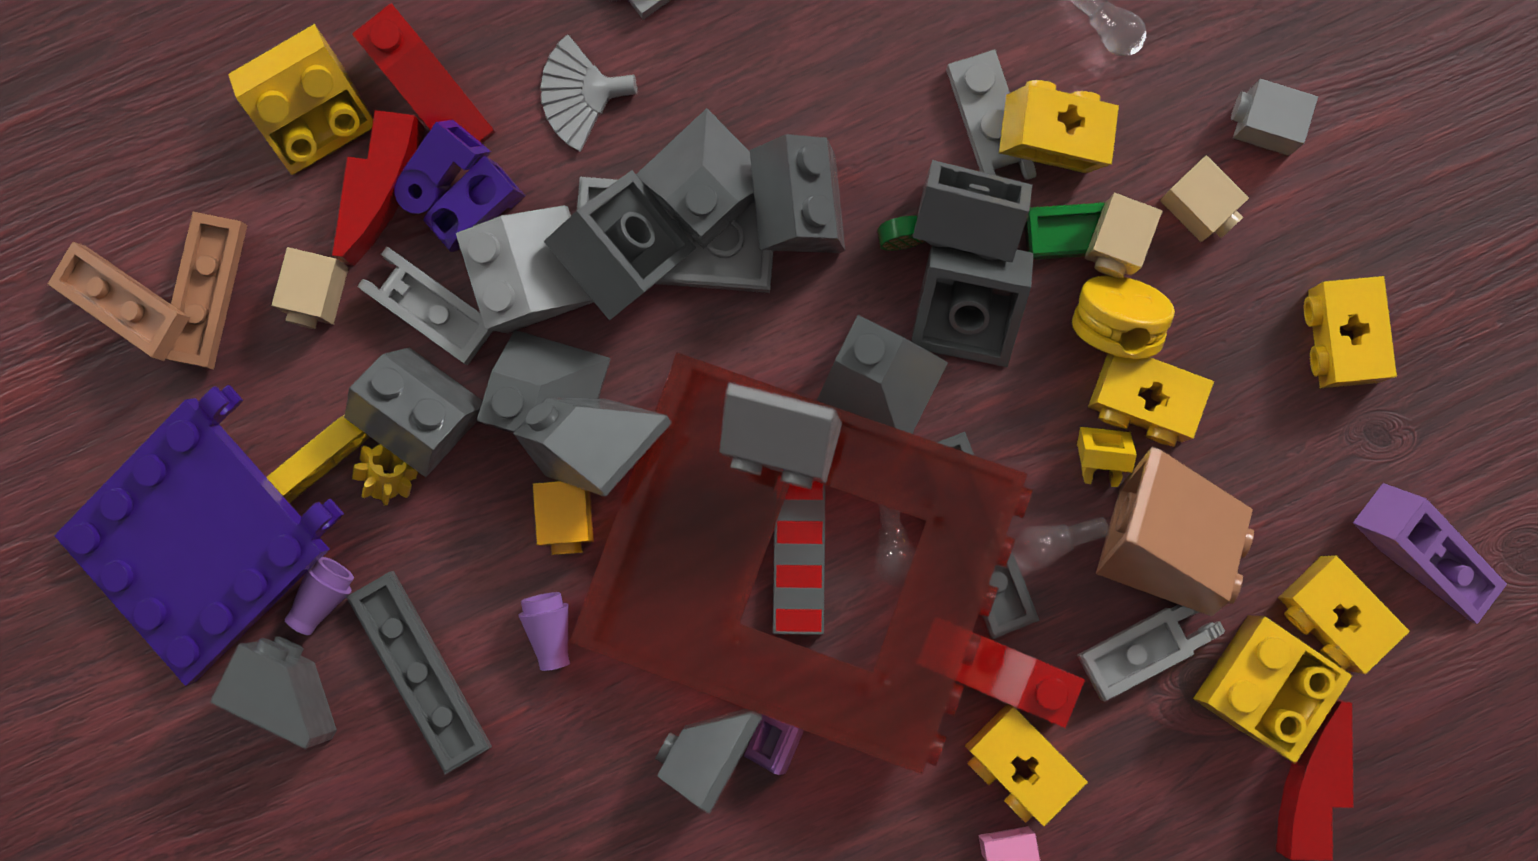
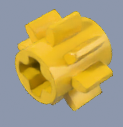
M381 444L373 449L364 445L361 448L359 458L362 463L354 465L352 479L364 481L362 497L372 496L382 500L384 505H388L390 499L398 494L405 498L409 497L412 487L410 480L416 479L418 471Z

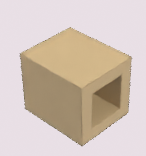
M1206 155L1160 201L1202 242L1213 232L1220 238L1228 233L1243 218L1237 209L1249 197Z
M1114 192L1104 204L1085 259L1095 262L1094 268L1105 275L1115 278H1123L1125 274L1132 276L1142 268L1163 210Z
M287 247L271 306L286 313L285 321L294 325L311 329L316 328L317 321L334 325L348 267L335 258Z

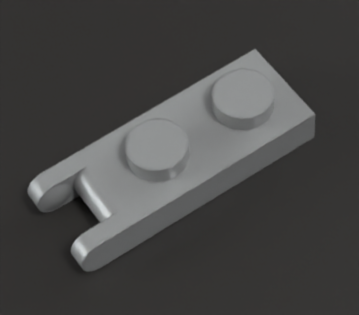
M988 51L948 64L946 71L980 172L996 176L995 169L1019 162L1025 180L1036 177L1033 161L999 153L1006 95L1010 92L996 51Z
M386 247L381 255L387 262L396 265V268L379 290L372 282L362 279L357 287L468 366L493 332L492 330L485 329L480 312L389 247Z

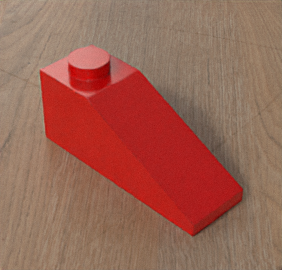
M392 3L352 33L369 57L430 130L436 122L454 120L481 143L495 133L494 129Z
M938 617L934 618L916 661V664L1063 728L1067 726L1085 682V679Z

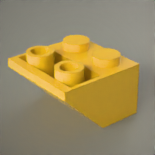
M315 24L228 74L236 99L291 175L372 129V115L340 61Z
M1248 615L1193 699L1236 729L1296 763L1352 678V675L1267 617Z

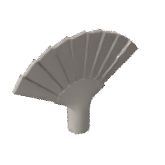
M566 35L557 43V46L549 55L542 72L540 89L546 118L556 134L569 146L580 152L606 103L613 97L637 94V83L634 74L612 78L605 77L595 65H592L569 35Z

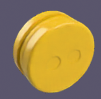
M1097 276L1084 283L1079 296L1078 306L1072 318V326L1082 340L1100 351L1124 358H1148L1162 350L1175 310L1171 301L1163 293L1150 285L1126 277Z

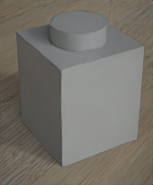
M1260 78L1247 93L1241 91L1235 102L1231 120L1238 123L1233 139L1290 156L1305 143L1318 96Z

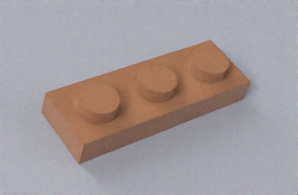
M198 212L192 213L171 305L190 318L165 360L214 370L247 230V225L242 221Z
M76 242L71 243L48 282L49 286L150 357L164 361L190 318L100 255Z

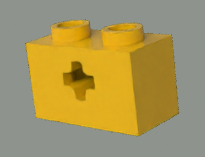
M1028 81L1025 86L1006 95L999 153L1083 173H1089L1112 165L1119 105L1100 101L1101 96L1093 92L1076 91L1070 94L1057 91L1056 85L1048 81Z
M1384 276L1325 281L1308 290L1309 296L1304 301V317L1307 325L1313 327L1315 346L1310 351V366L1313 375L1319 376L1320 388L1380 383L1397 377ZM1340 327H1343L1346 331H1352L1353 339L1351 340L1349 336H1341Z
M1107 354L1088 408L1099 411L1098 419L1107 424L1127 429L1129 423L1148 430L1147 438L1174 447L1177 441L1185 442L1194 438L1214 381L1151 357L1133 359ZM1147 389L1153 390L1151 398L1159 402L1158 405L1150 409L1144 408L1146 400L1138 396V394Z
M1337 555L1320 556L1278 597L1288 608L1284 615L1291 624L1305 635L1311 632L1324 645L1320 650L1321 654L1343 670L1347 669L1349 672L1368 673L1410 632ZM1335 608L1344 609L1345 611L1340 617L1345 624L1344 627H1335L1333 625L1338 619L1337 614L1333 611Z
M1008 703L965 745L974 756L967 764L988 785L997 779L1010 792L1004 799V802L1025 823L1033 816L1045 826L1088 783L1023 715ZM1017 756L1024 761L1030 757L1032 758L1027 764L1032 773L1026 779L1019 774L1012 778L1016 769L1011 762Z

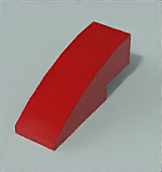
M375 110L368 158L347 157L332 256L345 265L355 266L377 241L399 206L394 194L396 181L422 143L425 130L415 115Z
M1336 700L1297 762H1292L1284 785L1278 816L1276 847L1277 853L1290 860L1333 861L1332 807L1353 808L1352 702Z

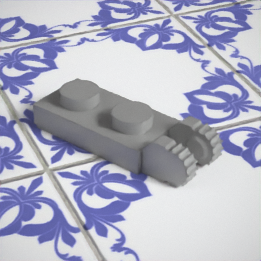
M1178 604L1171 609L1165 608L1079 653L1077 657L1100 700L1106 701L1194 655L1193 650L1226 632L1221 622L1207 623L1185 637L1178 621L1199 612Z

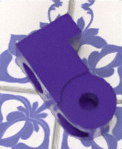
M454 120L436 122L396 181L394 194L398 204L410 213L419 214L427 212L451 188V183L461 169H471L484 155L488 157L491 151Z
M484 155L428 210L424 217V222L450 252H455L460 249L456 236L457 232L497 218L507 208L512 209L525 195L496 162Z

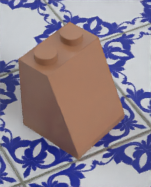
M1151 447L1134 468L1133 473H1130L1120 487L1096 574L1213 616L1227 603L1233 604L1241 590L1243 575L1238 574L1237 571L1240 559L1247 555L1253 542L1254 530L1248 528L1253 509L1162 450Z

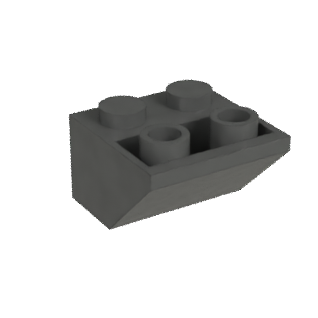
M932 160L924 183L913 238L924 240L935 247H952L975 253L983 259H1000L1013 263L1029 213L1032 185Z

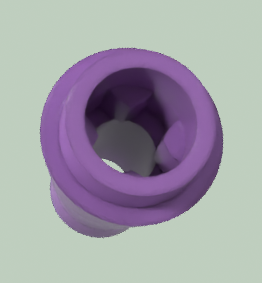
M322 557L303 575L285 622L295 631L304 635H311L317 625L351 593L352 590L349 585L354 579L352 573L338 562Z
M545 593L522 600L523 612L518 614L537 656L540 670H554L569 665L568 604L563 603L561 593Z

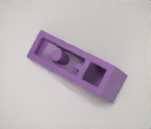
M1383 483L1353 522L1383 554L1473 623H1479L1507 585L1424 497Z

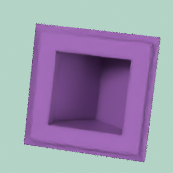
M764 709L762 718L752 735L744 756L774 774H786L805 726Z

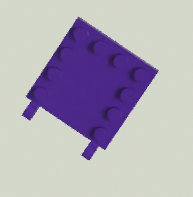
M227 385L222 391L217 387L211 388L200 401L196 398L185 399L54 535L185 686L196 682L330 550L320 537L344 515L333 500L328 499L323 505L320 502H316L301 517L219 424L243 401L230 385Z

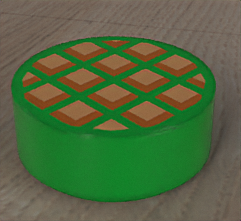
M903 216L882 223L877 229L880 248L894 251L912 248L925 243L926 241L913 238L917 216Z

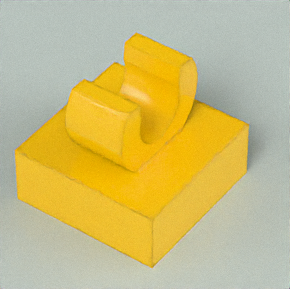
M1080 427L1077 447L1085 484L1092 483L1093 473L1097 469L1110 470L1109 479L1111 486L1118 487L1123 478L1122 472L1133 473L1137 454L1131 432Z

